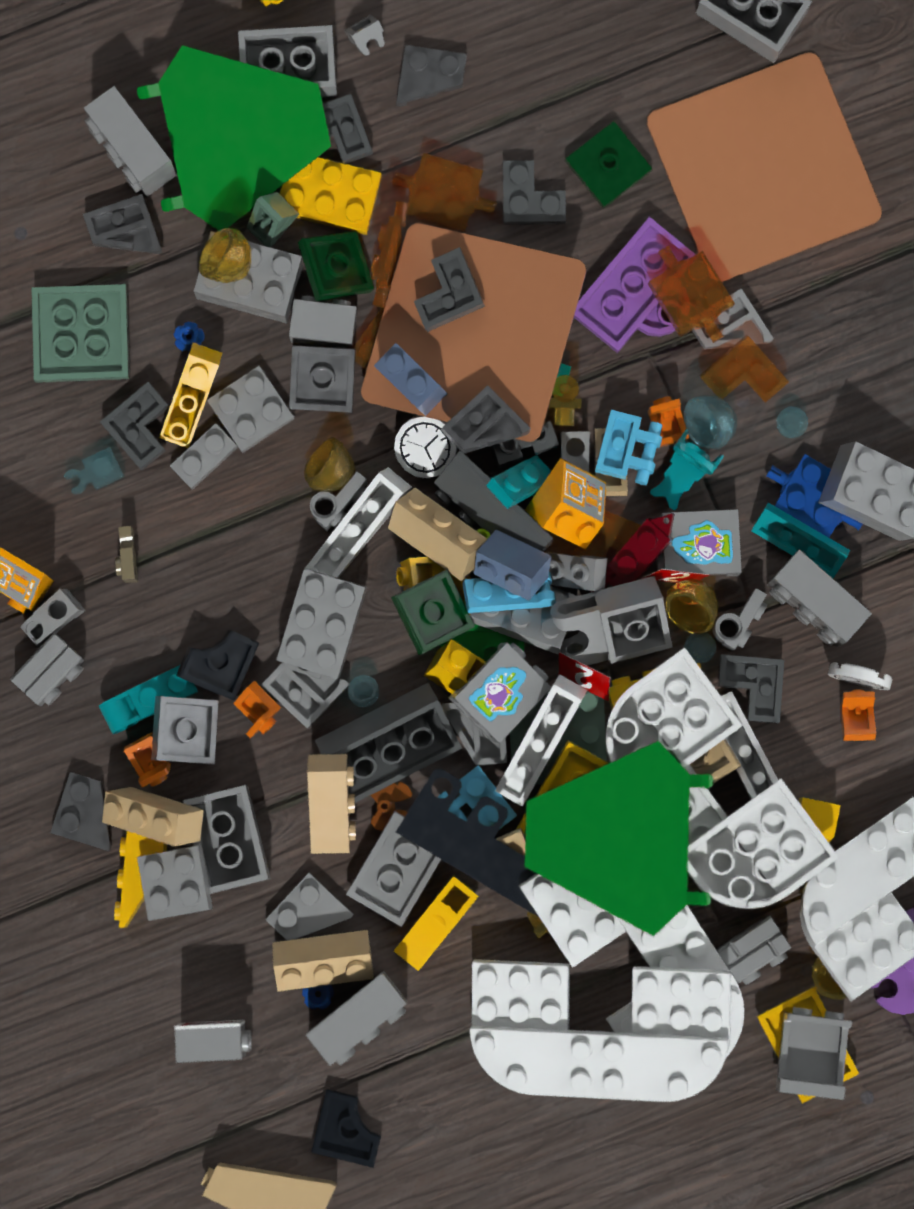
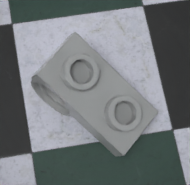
M356 472L336 497L332 493L325 491L315 494L310 501V510L317 523L327 532L332 526L336 528L347 514L344 511L352 502L355 504L366 490L367 479ZM322 500H329L334 505L333 511L328 515H320L316 512V506Z
M555 552L546 553L551 555L549 568L552 577L551 585L590 591L605 589L607 558Z
M755 588L738 616L733 613H726L720 616L712 627L714 638L730 651H734L737 646L743 648L752 631L747 629L753 618L759 621L768 605L763 602L767 594ZM728 620L734 623L736 633L733 637H726L721 633L720 624L722 621Z

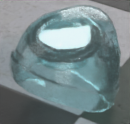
M702 395L690 399L685 406L684 422L689 430V437L695 443L708 449H721L733 438L737 429V416L726 401L717 396Z

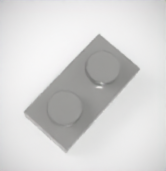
M215 423L176 459L170 467L193 490L229 457L238 446Z

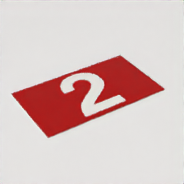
M660 569L641 579L655 576L656 581L692 584L710 575Z
M559 652V675L609 702L610 677Z

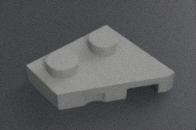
M282 662L261 685L308 729L350 684L346 680L335 679Z
M442 703L445 715L475 765L507 763L506 737L500 743L492 742L454 703Z
M308 873L265 920L286 940H294L350 919L354 914L316 878Z

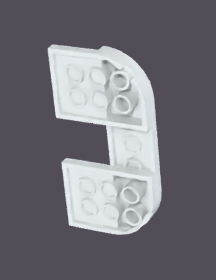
M683 648L632 685L616 702L606 728L607 755L611 763L659 741L689 774H696L689 764L742 727V724L686 648ZM779 779L730 816L725 814L707 788H690L688 874L703 892L710 893L712 899L722 904L736 908H759L771 905L788 896L839 858L782 779Z
M914 797L836 850L835 852L839 858L808 880L802 891L801 909L799 911L803 933L813 951L850 1002L914 957V923L891 893L914 877Z
M535 874L519 885L572 967L627 932L649 967L729 971L687 905L653 937L539 874ZM732 974L730 1044L726 1057L735 1047L744 1021L742 994ZM632 1001L606 1018L614 1032L632 1033Z
M474 959L472 962L471 1044L479 1063L488 1075L502 1086L515 1092L543 1096L658 1102L678 1101L689 1098L705 1089L716 1078L726 1059L730 1044L731 971L634 966L632 977V1033L569 1030V963Z

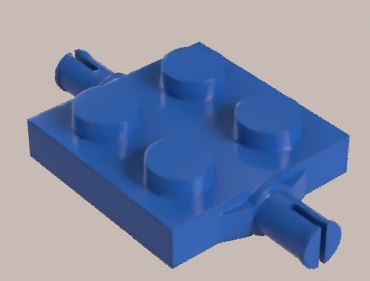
M804 454L796 469L790 472L789 475L772 465L766 477L782 485L780 497L774 505L775 507L830 538L835 527L842 521L859 531L863 525L862 523L818 503L830 474V468Z

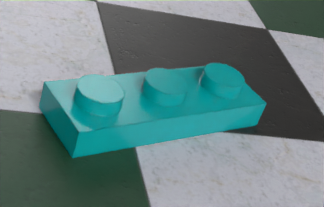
M767 503L751 532L792 556L798 550H801L832 579L850 552L846 547L770 503Z

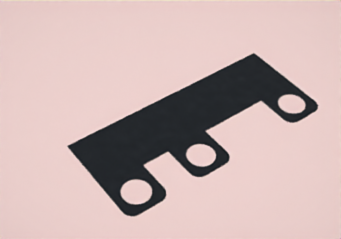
M443 769L434 770L397 828L396 833L538 916L519 887L520 884L537 873L524 867L525 856L494 838L508 816L507 809L489 797H482L467 820L461 819L448 811L461 790V781ZM438 778H446L452 783V792L446 798H437L432 792V784ZM485 806H493L499 813L497 822L492 826H484L478 819L479 811Z

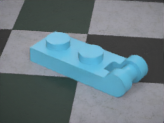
M549 572L548 579L539 588L538 593L534 594L529 601L482 578L464 579L463 591L467 613L550 607L556 603L555 593L550 589L552 584L551 572Z

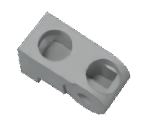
M590 431L560 432L561 458L589 472Z
M59 589L33 612V615L22 624L21 629L39 647L53 633L60 631L86 610L68 589Z

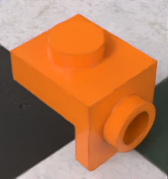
M671 396L653 401L654 406L649 407L647 413L650 422H658L663 425L660 436H662L660 447L676 443L687 428L680 408V399L672 400Z
M256 681L247 686L233 703L254 724L246 733L249 738H252L259 731L264 735L277 722L273 717L281 709Z
M856 689L843 693L840 705L843 741L875 740L876 725L873 707L875 692Z
M152 732L124 747L126 756L139 776L138 783L141 788L148 784L154 787L168 778L167 774H169L171 767L170 761L151 760Z

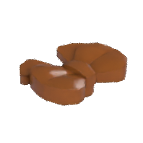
M398 782V785L393 783L370 795L378 803V811L371 819L373 827L376 830L383 831L394 811L406 816L408 811L396 810L395 802L411 798L412 792L409 786L403 782Z

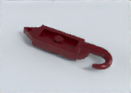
M674 513L653 520L647 518L607 565L605 588L609 584L617 586L636 581L643 576L673 540L671 533Z

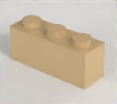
M413 488L395 502L388 526L389 530L445 570L448 569L449 573L460 581L474 571L476 552L487 540L483 535L417 488Z
M347 754L308 755L307 777L311 854L350 853V840H356V821H350L349 813H355V794H349L348 786H354V766L348 767Z
M127 787L105 792L102 823L172 846H179L200 841L204 810L137 788Z
M368 930L272 942L273 968L277 991L374 979Z

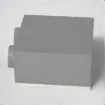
M245 1020L180 1023L175 1026L176 1063L243 1059L246 1056V1051L252 1049L251 1030H245Z

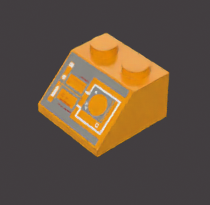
M560 458L525 508V511L543 529L586 549L604 524L606 482Z
M0 547V593L9 597L10 600L7 604L24 613L26 609L34 612L54 580Z

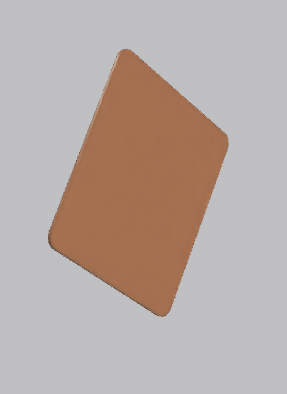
M804 53L655 110L648 116V129L707 275L714 282L720 283L873 225L881 218V206L821 60L813 53Z
M413 224L408 228L375 339L361 388L363 399L371 404L448 422L485 387L489 386L531 428L527 435L515 439L525 442L535 441L541 435L586 276L585 265L580 260L426 224ZM460 247L485 307L427 332L414 301L442 289L431 260ZM395 343L448 393L426 416L374 366Z

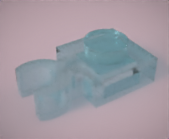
M110 447L81 460L85 469L81 471L72 469L64 474L67 480L73 477H79L80 484L71 489L74 495L84 492L89 483H92L94 488L98 490L125 477Z

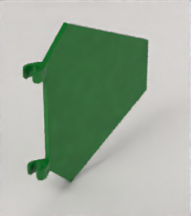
M182 45L158 83L137 88L139 99L161 96L182 195L167 197L161 200L162 210L167 212L186 208L220 232L226 230L254 208L259 197L273 193L331 147L320 86L315 82Z
M656 741L526 802L524 867L654 937L686 905L706 906L710 904V893L687 892L690 788H711L713 786V776L710 774H689L659 741Z

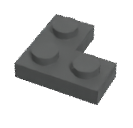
M349 94L324 103L329 136H333L343 164L372 155V149L352 95Z
M534 160L503 161V225L566 224V191H534Z
M460 247L431 260L442 289L414 301L427 332L485 307Z
M147 382L100 421L141 471L165 452V449L146 426L167 410L169 405L152 385Z
M721 654L718 687L749 689L747 721L779 724L785 660Z

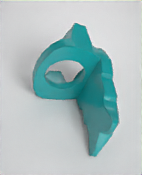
M688 429L684 431L673 447L675 452L669 461L671 463L670 467L663 474V481L650 491V494L654 497L665 498L669 508L673 511L678 508L683 492L689 491L694 481L698 482L705 474H713L724 455L720 454L713 462H710V457L704 450L693 443L685 442L689 433Z

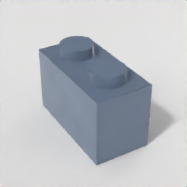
M397 343L374 365L425 416L448 394Z
M495 530L476 552L474 574L529 601L548 579L551 555L499 530Z

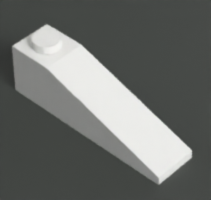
M389 467L380 471L305 569H311L339 578L392 514L395 502L412 489V486Z
M561 675L558 676L495 792L523 807L584 698L587 689Z
M731 691L721 697L742 724V727L725 739L741 764L736 771L752 800L777 782L778 778Z

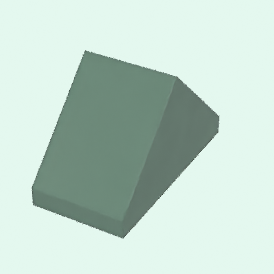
M278 192L264 195L256 200L247 229L264 246L271 248L299 213Z

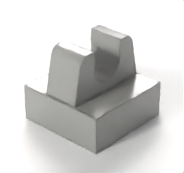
M372 15L344 30L349 40L366 56L370 54L367 49V42L369 40L375 39L379 47H383L385 44L382 35L384 30L379 20Z

